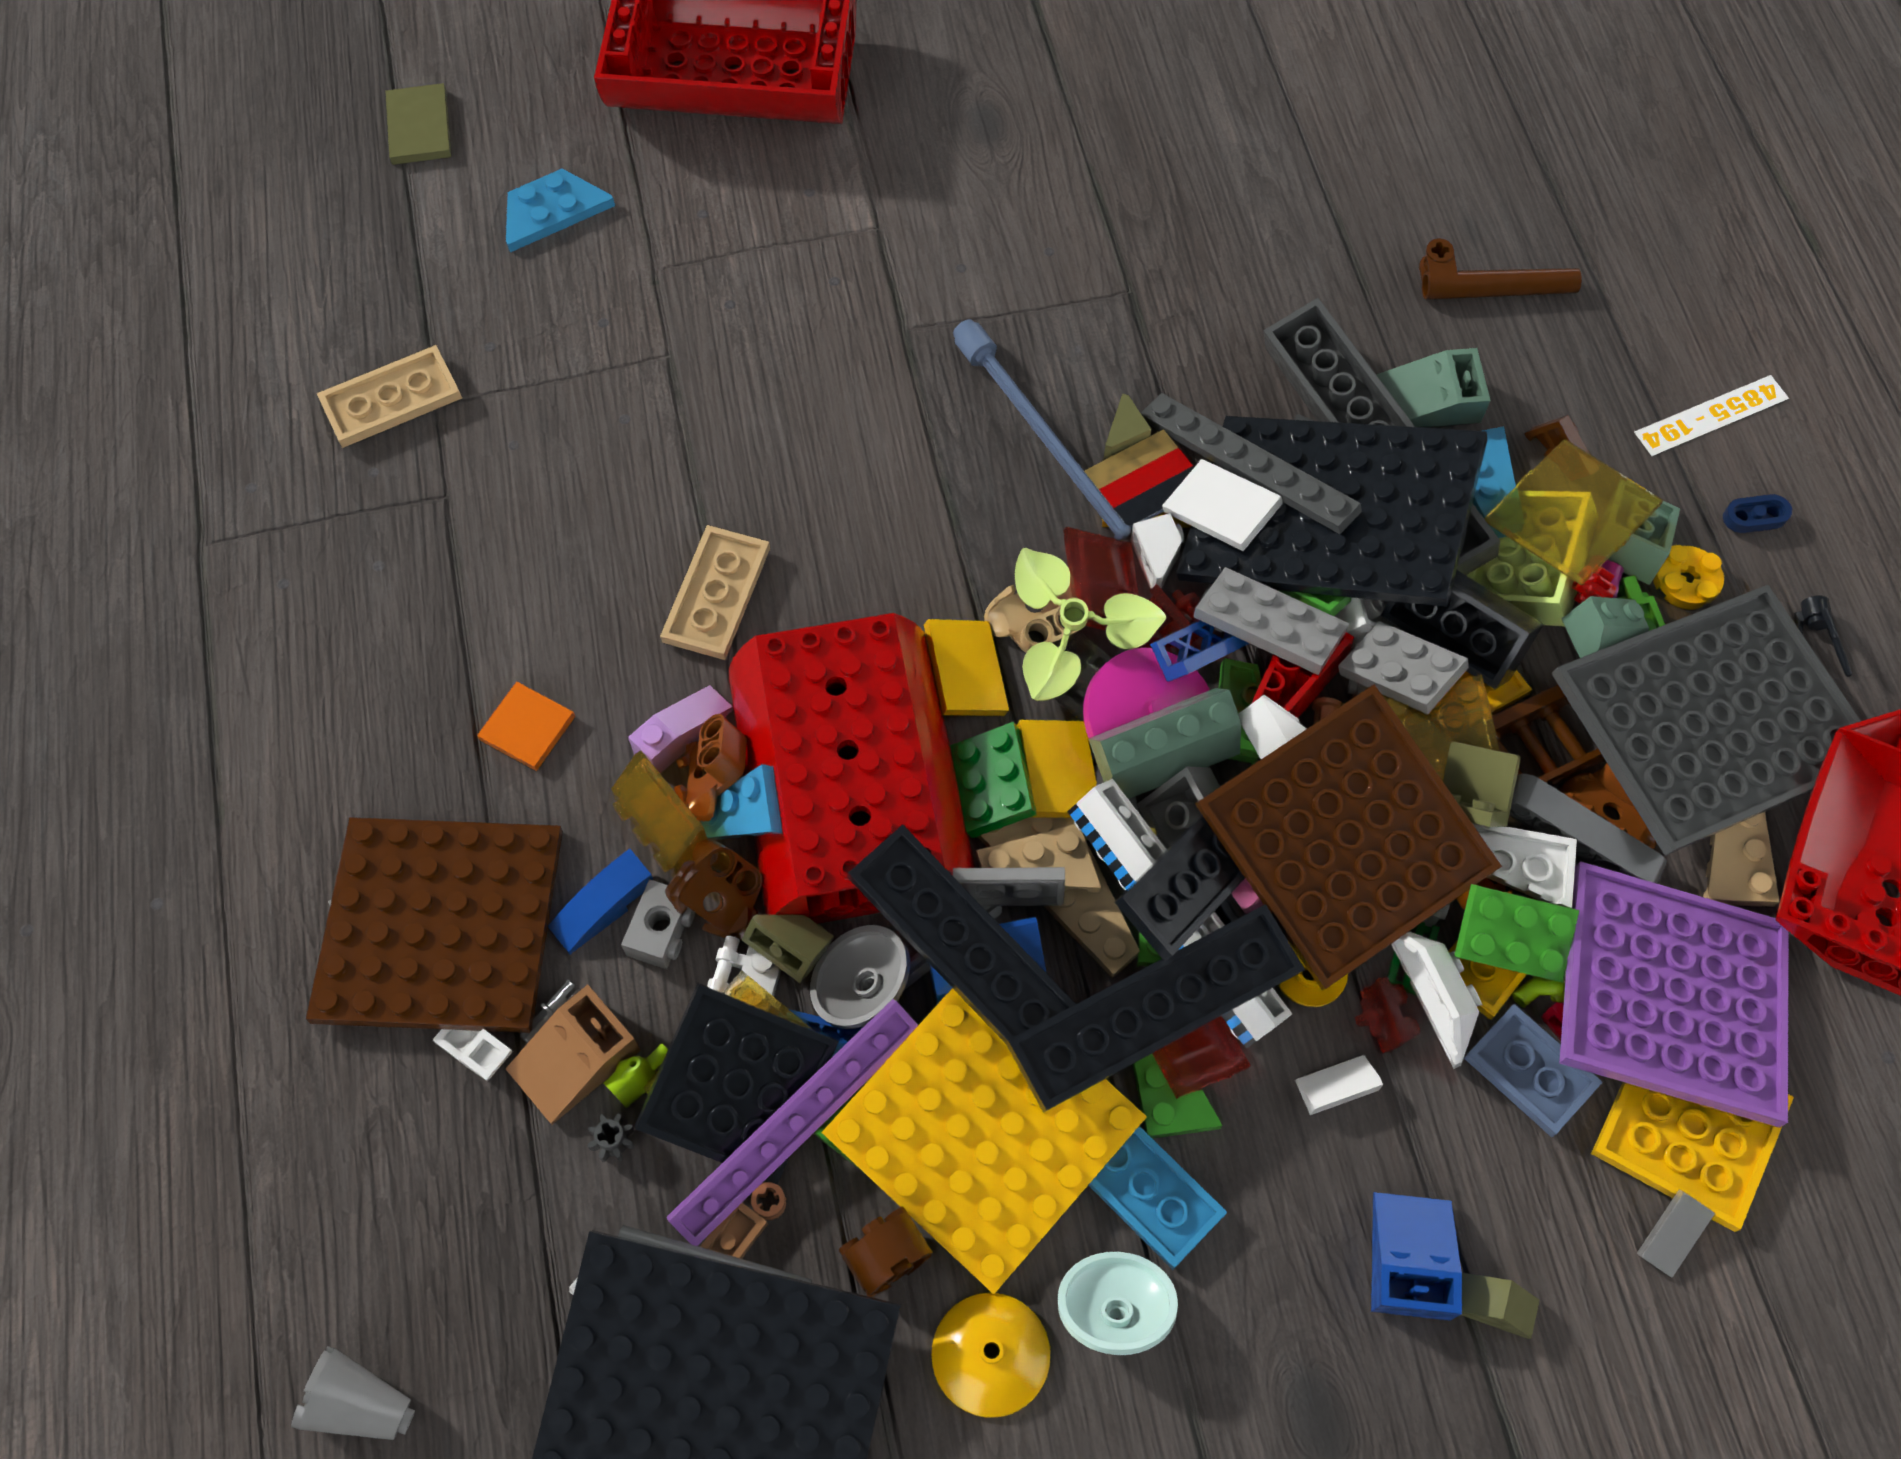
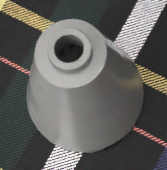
M327 1346L326 1351L324 1350L305 1386L304 1392L306 1393L303 1398L305 1405H297L291 1427L298 1430L394 1440L397 1433L406 1434L415 1410L409 1408L410 1398L336 1348Z

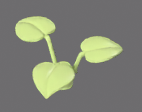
M1023 548L1020 551L1015 567V584L1019 597L1026 605L1034 609L1044 608L1050 601L1055 605L1061 606L1060 620L1065 627L1059 648L1051 642H1040L1032 646L1024 657L1023 675L1031 698L1036 701L1057 698L1070 690L1077 682L1081 670L1080 659L1076 654L1065 651L1071 631L1081 630L1089 619L1101 625H1107L1106 636L1113 645L1120 649L1131 650L1143 646L1152 638L1166 620L1164 612L1151 601L1138 595L1127 593L1115 595L1106 601L1104 605L1106 618H1101L1093 611H1088L1086 603L1081 599H1058L1057 596L1065 594L1070 586L1071 574L1067 565L1054 555Z

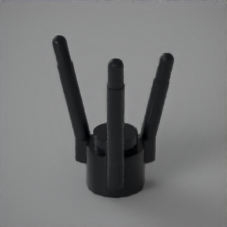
M1816 595L1804 599L1801 602L1802 611L1794 613L1796 626L1802 634L1804 624L1814 631L1827 628L1844 674L1850 677L1852 671L1832 617L1829 598Z

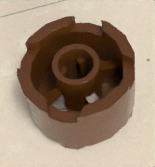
M903 1206L890 1213L884 1220L881 1216L874 1219L862 1228V1232L865 1235L859 1240L858 1237H855L839 1248L843 1260L868 1297L878 1296L890 1289L892 1283L906 1274L909 1276L929 1260L933 1253L928 1242Z

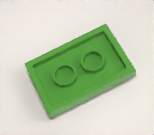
M1471 884L1454 956L1563 983L1567 958L1580 910Z

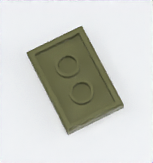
M444 83L385 90L389 158L392 165L452 157L447 92Z

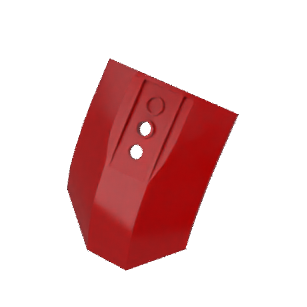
M1901 709L1840 727L1836 731L1818 773L1799 829L1776 916V921L1831 967L1900 996ZM1889 882L1894 884L1900 892V897L1893 898L1888 896L1882 887V883ZM1876 914L1885 916L1890 922V927L1881 924Z

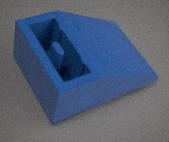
M1373 1193L1371 1312L1448 1321L1462 1314V1271L1452 1201Z

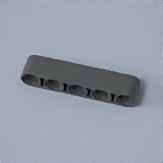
M1529 774L1517 775L1509 816L1535 832L1577 839L1576 857L1585 863L1659 884L1667 864L1664 856L1543 780Z

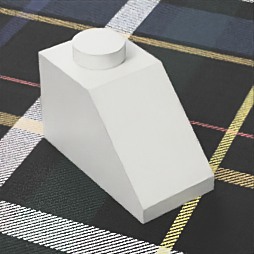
M1171 513L1133 523L1130 541L1153 595L1160 593L1179 557L1181 543H1184L1183 530L1179 524L1175 525Z

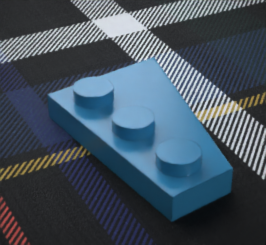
M761 764L717 796L716 810L713 818L710 821H701L704 838L718 840L739 838L746 835L760 836L766 833H783L773 766Z

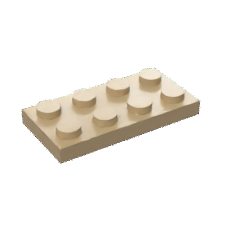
M436 345L317 393L342 448L462 399L460 391Z
M707 525L660 635L662 643L726 660L769 553V542Z

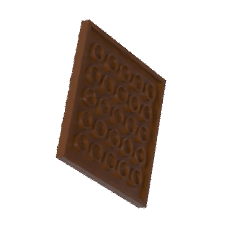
M1375 684L1195 803L1263 905H1267L1283 934L1321 990L1333 985L1470 889L1471 884L1476 885L1502 867Z
M349 817L306 1020L310 1024L470 1031L485 1029L486 1031L530 1033L535 1014L563 831L561 826Z

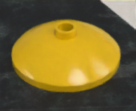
M982 1293L960 1301L945 1314L934 1335L932 1366L941 1390L958 1408L979 1417H1004L1026 1407L1042 1389L1050 1367V1345L1044 1326L1028 1306L1008 1295ZM988 1344H994L999 1349V1355L994 1359H990L984 1354V1348Z

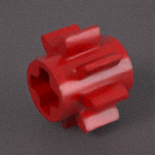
M1596 566L1593 570L1588 567L1583 569L1572 584V588L1578 592L1574 600L1581 604L1590 596L1612 598L1617 588L1610 582L1615 575L1603 567L1598 568Z

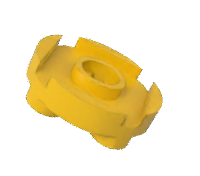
M1673 545L1671 546L1669 556L1654 577L1653 583L1656 589L1660 587L1661 591L1666 595L1664 599L1673 606L1687 610L1699 609L1704 604L1711 603L1723 588L1724 573L1721 569L1722 561L1718 555L1708 553L1694 546ZM1681 573H1690L1695 579L1692 583L1686 581V576L1681 575Z

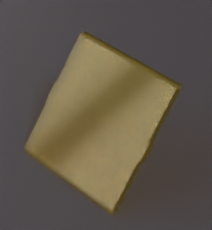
M1564 439L1533 470H1530L1523 476L1517 486L1484 519L1490 526L1570 579L1583 585L1615 551L1618 552L1626 545L1631 535L1660 507L1664 500L1567 439Z

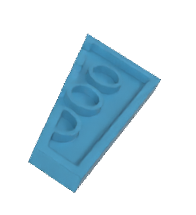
M1504 426L1482 430L1487 431L1488 440L1473 505L1498 538L1521 534L1524 523Z

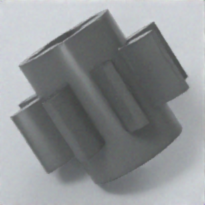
M619 1113L615 1116L614 1120L607 1119L601 1114V1122L596 1127H588L595 1140L589 1142L587 1146L591 1151L601 1148L599 1159L602 1162H605L609 1156H616L621 1162L623 1161L622 1153L627 1148H635L634 1144L628 1139V1136L633 1134L635 1129L632 1124L621 1127L623 1117ZM614 1131L616 1142L609 1145L607 1134Z

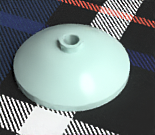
M1104 1252L1084 1258L1066 1273L1058 1291V1311L1067 1331L1083 1345L1106 1354L1131 1355L1156 1346L1170 1333L1177 1317L1178 1299L1170 1278L1153 1262L1131 1253Z

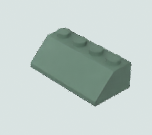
M1214 688L1091 737L1088 740L1103 781L1106 782L1113 778L1126 797L1130 799L1160 787L1187 766L1209 767L1240 754L1241 721L1230 690Z

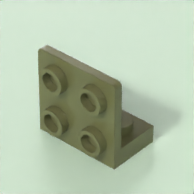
M1451 742L1443 783L1472 823L1487 827H1507L1521 757L1511 753Z

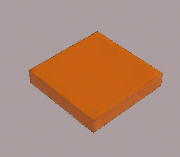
M516 681L480 730L477 737L481 742L537 771L574 720L575 714L568 708Z

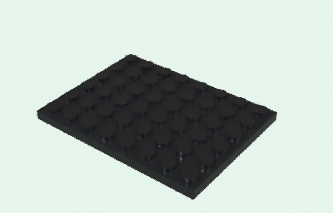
M1238 416L1225 417L1222 427L1361 503L1362 512L1341 534H1338L1283 502L1244 551L1191 526L1177 569L1179 581L1213 584L1226 567L1280 591L1448 607L1488 440L1487 431ZM1211 461L1212 464L1224 469L1223 467Z
M594 1230L589 1231L532 1459H867L902 1304Z

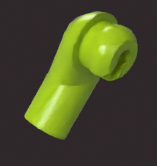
M1534 976L1514 991L1512 996L1515 1002L1523 1008L1540 995H1549L1553 1002L1563 1003L1565 980L1563 979L1562 983Z

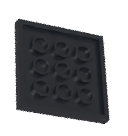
M697 983L635 1124V1129L723 1163L832 1058L839 1041ZM789 1157L766 1179L767 1181L778 1185Z

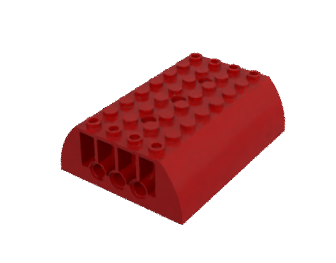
M611 0L594 75L596 88L601 100L607 107L842 124L856 37L857 0ZM674 61H682V62H683V63H681V64H679V65H671V64L674 63ZM731 65L740 66L738 69H729ZM789 69L797 70L793 74L786 73Z
M889 613L756 635L739 649L732 659L728 673L736 727L747 738L744 776L761 764L773 766L783 831L780 834L766 833L754 836L758 867L762 875V892L766 915H805L819 924L881 913L847 878L849 871L902 824L952 876L953 868H975L969 835L965 828L944 715H942L927 639L925 632L916 623L896 613ZM846 687L845 692L838 696L827 692V690ZM845 746H852L858 750L857 756L850 760L842 759L838 752ZM864 811L871 818L867 824L857 826L850 821V817L855 812Z

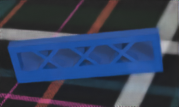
M1200 620L1150 645L1167 682L1212 663L1250 643L1226 632L1222 639L1213 634V626ZM1192 632L1203 638L1200 650L1189 645ZM1166 644L1179 649L1177 662L1172 664L1164 647Z

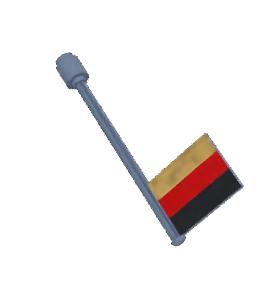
M968 319L961 322L954 329L955 344L972 366H984L1112 530L1116 540L1126 539L1131 533L1133 523L1151 519L1164 512L1162 505L1194 469V466L1164 429L1083 471L995 358L997 346L979 323Z

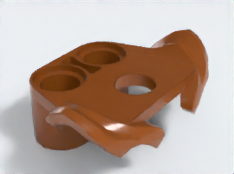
M715 714L705 721L700 729L699 741L687 744L684 756L676 760L679 768L689 765L687 788L682 784L674 787L681 803L680 806L690 817L699 821H710L713 818L716 810L717 796L732 786L741 777L745 768L747 738L721 714ZM702 769L707 772L703 777L698 778Z
M1607 762L1600 770L1593 774L1583 773L1573 776L1558 789L1653 850L1656 848V840ZM1610 806L1615 808L1620 815V819L1613 820L1608 818L1603 812V807Z

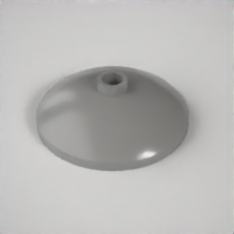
M878 925L854 928L833 941L817 962L811 977L810 997L818 1015L830 1025L838 1028H860L865 1026L892 999L898 1001L905 989L910 972V957L905 943L892 930Z

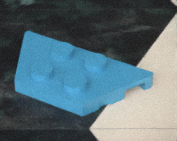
M559 169L508 192L506 243L510 252H513L615 206L614 199L611 194L564 169Z

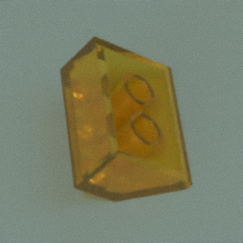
M640 750L633 756L611 788L616 800L612 806L623 821H626L628 818L635 825L632 831L644 847L650 844L655 850L656 854L653 855V858L663 872L666 873L671 870L676 875L684 862L688 860L693 861L692 853L695 846L700 841L707 839L705 829Z

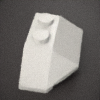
M1407 932L1391 943V946L1396 952L1404 971L1411 979L1410 983L1453 1069L1461 1066L1479 1014L1477 1006L1482 1005L1481 1000L1472 984L1465 985L1460 975L1464 968L1460 959L1454 956L1455 951L1449 953L1445 944Z

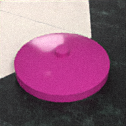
M1135 648L1122 652L1105 663L1095 673L1088 685L1083 705L1084 724L1088 738L1207 692L1210 689L1197 670L1167 682L1152 648ZM1167 651L1172 664L1176 663L1178 656Z

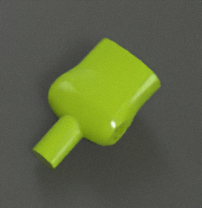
M660 1044L646 1059L641 1056H633L619 1061L615 1072L603 1084L626 1108L629 1107L642 1094L652 1088L657 1076L656 1069L663 1063L668 1049L663 1044Z

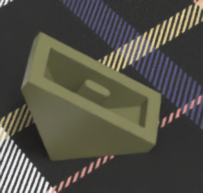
M1122 394L1105 445L1103 461L1150 437L1151 428L1129 395Z
M1462 1273V1316L1527 1339L1532 1338L1540 1301L1538 1298L1512 1280Z

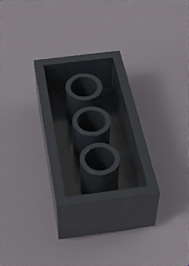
M1456 570L1448 607L1388 601L1381 614L1382 617L1405 632L1468 658L1469 668L1466 671L1495 690L1510 681L1544 625Z

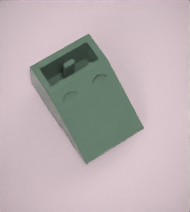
M1477 348L1445 350L1376 374L1415 427L1481 423L1491 401Z

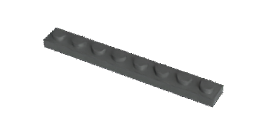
M1163 393L1141 412L1149 426L1158 431L1164 429L1170 438L1231 473L1280 495L1284 503L1338 534H1341L1362 512L1361 503Z

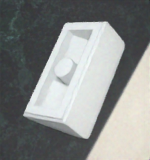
M1365 1055L1295 1080L1310 1115L1374 1093L1383 1086L1381 1078Z

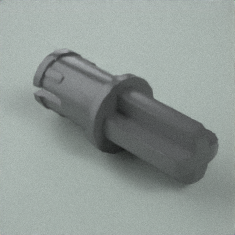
M567 979L566 983L547 1004L542 1002L541 1006L543 1008L533 1018L532 1031L530 1033H520L521 1038L526 1043L534 1037L559 1007L581 990L578 987L569 998H566L568 993L575 987L571 980Z

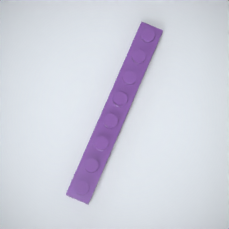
M892 999L667 1216L668 1221L690 1244L698 1246L877 1072L916 1029L918 1024L896 1000Z

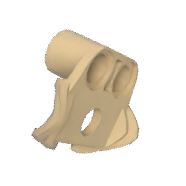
M1072 577L1070 578V586L1067 592L1057 596L1058 599L1078 598L1082 600L1081 593ZM1010 585L994 598L985 610L984 621H989L992 635L996 637L1010 636L1025 653L1032 646L1038 644L1029 637L1028 632L1030 631L1040 632L1044 637V642H1051L1057 647L1061 644L1065 629L1059 624L1058 620L1060 618L1061 606L1055 605L1052 601L1040 612H1030L1018 593L1014 594L1016 592L1015 586ZM1071 631L1068 642L1074 639L1079 631Z

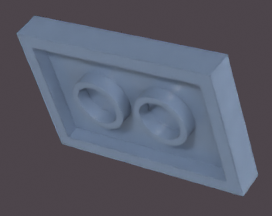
M1515 1004L1509 1008L1464 1057L1468 1063L1550 1137L1555 1136L1603 1083L1591 1072L1560 1064L1561 1044Z

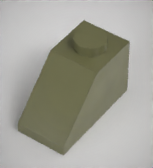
M755 915L751 919L742 941L801 983L826 952L834 936L805 915Z

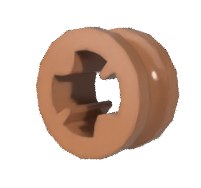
M764 1182L752 1192L751 1205L754 1212L763 1219L774 1220L784 1213L786 1197L779 1185L772 1182ZM768 1192H774V1198L776 1200L779 1199L778 1205H771L769 1211L762 1210L764 1207L762 1203L758 1204L759 1198H766Z

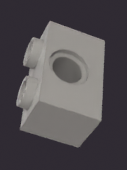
M649 879L621 946L627 957L667 970L671 959L676 960L682 947V939L680 937L684 927H690L695 912L687 907L683 915L679 914L665 894V889L668 885ZM658 921H670L669 926L665 930H653V926Z

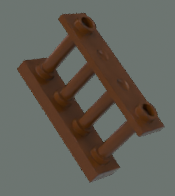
M1559 685L1473 725L1463 740L1465 744L1478 747L1483 746L1487 749L1508 753L1501 742L1502 736L1510 732L1513 735L1518 734L1545 773L1539 779L1552 787L1606 761L1598 748L1586 753L1559 715L1560 708L1568 704L1572 707ZM1539 718L1542 721H1547L1574 760L1558 768L1531 730V722ZM1520 769L1518 770V775L1523 774Z

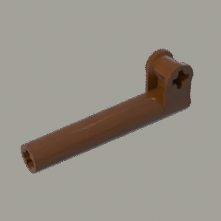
M1441 238L1433 239L1428 243L1426 255L1422 257L1419 263L1424 299L1578 293L1582 283L1579 268L1457 271L1453 245Z

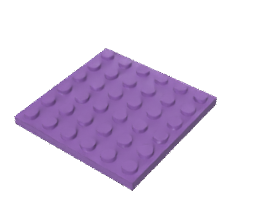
M1580 861L1575 866L1572 909L1580 911L1567 958L1559 1063L1781 1128L1787 1124L1789 931L1780 925L1776 918Z

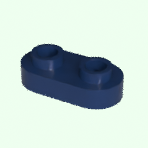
M1775 494L1738 498L1730 502L1725 509L1723 521L1729 529L1737 533L1778 529L1783 527L1791 517L1792 506L1784 497Z

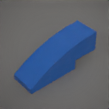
M629 848L586 884L548 925V928L569 955L628 912L627 905L643 894L649 879L654 880L652 874Z

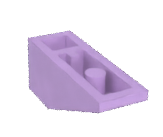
M709 685L654 714L635 730L628 739L634 755L658 776L686 752L687 744L699 740L700 729L708 718L715 714H721L726 717L734 709L729 702Z

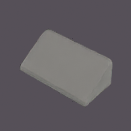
M1679 1189L1636 1254L1672 1278L1715 1213Z

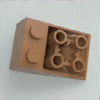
M586 985L555 1011L506 1067V1070L550 1124L553 1125L615 1072L619 1061L633 1057L641 1050L634 1037L591 987Z

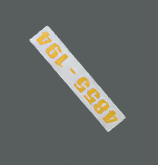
M1769 375L1634 431V433L1650 455L1654 456L1789 398L1774 378Z

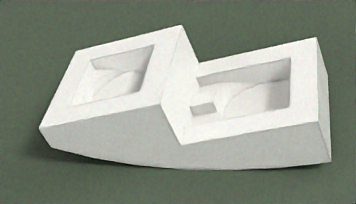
M441 1029L433 1039L439 1047L486 1081L490 1080L513 1052L485 1029L481 1031Z

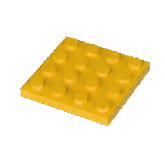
M1622 1082L1591 1154L1671 1198H1674L1679 1189L1684 1191L1715 1213L1711 1220L1733 1232H1737L1743 1226L1782 1127H1775ZM1788 1094V1111L1794 1099L1790 1094Z

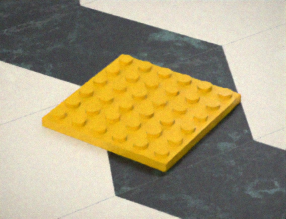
M952 988L821 1133L900 1207L903 1206L909 1216L992 1294H995L1147 1116L1106 1079L1043 1113L1007 1045Z

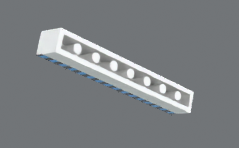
M1113 778L1092 788L1067 811L1074 820L1078 830L1084 833L1096 849L1099 858L1106 862L1124 890H1127L1167 850ZM1213 912L1180 949L1225 925L1217 914ZM1272 988L1222 1015V1017L1229 1025L1232 1034L1247 1049L1291 1016L1292 1012Z

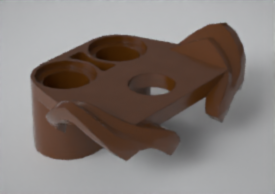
M704 839L695 846L692 853L693 861L688 860L684 862L665 889V894L679 914L683 915L688 907L707 920L709 923H705L702 927L705 932L726 939V936H733L742 941L751 919L755 915H759L754 904L762 886V875L756 867L730 848L716 840ZM718 852L716 862L710 865L712 856ZM744 871L742 880L736 883L738 875ZM711 892H717L720 895L719 906L715 910L706 911L703 906L705 897Z

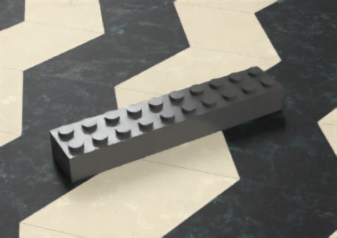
M1319 298L1263 330L1265 349L1317 421L1415 427ZM1473 503L1457 570L1465 575L1498 557L1500 539Z

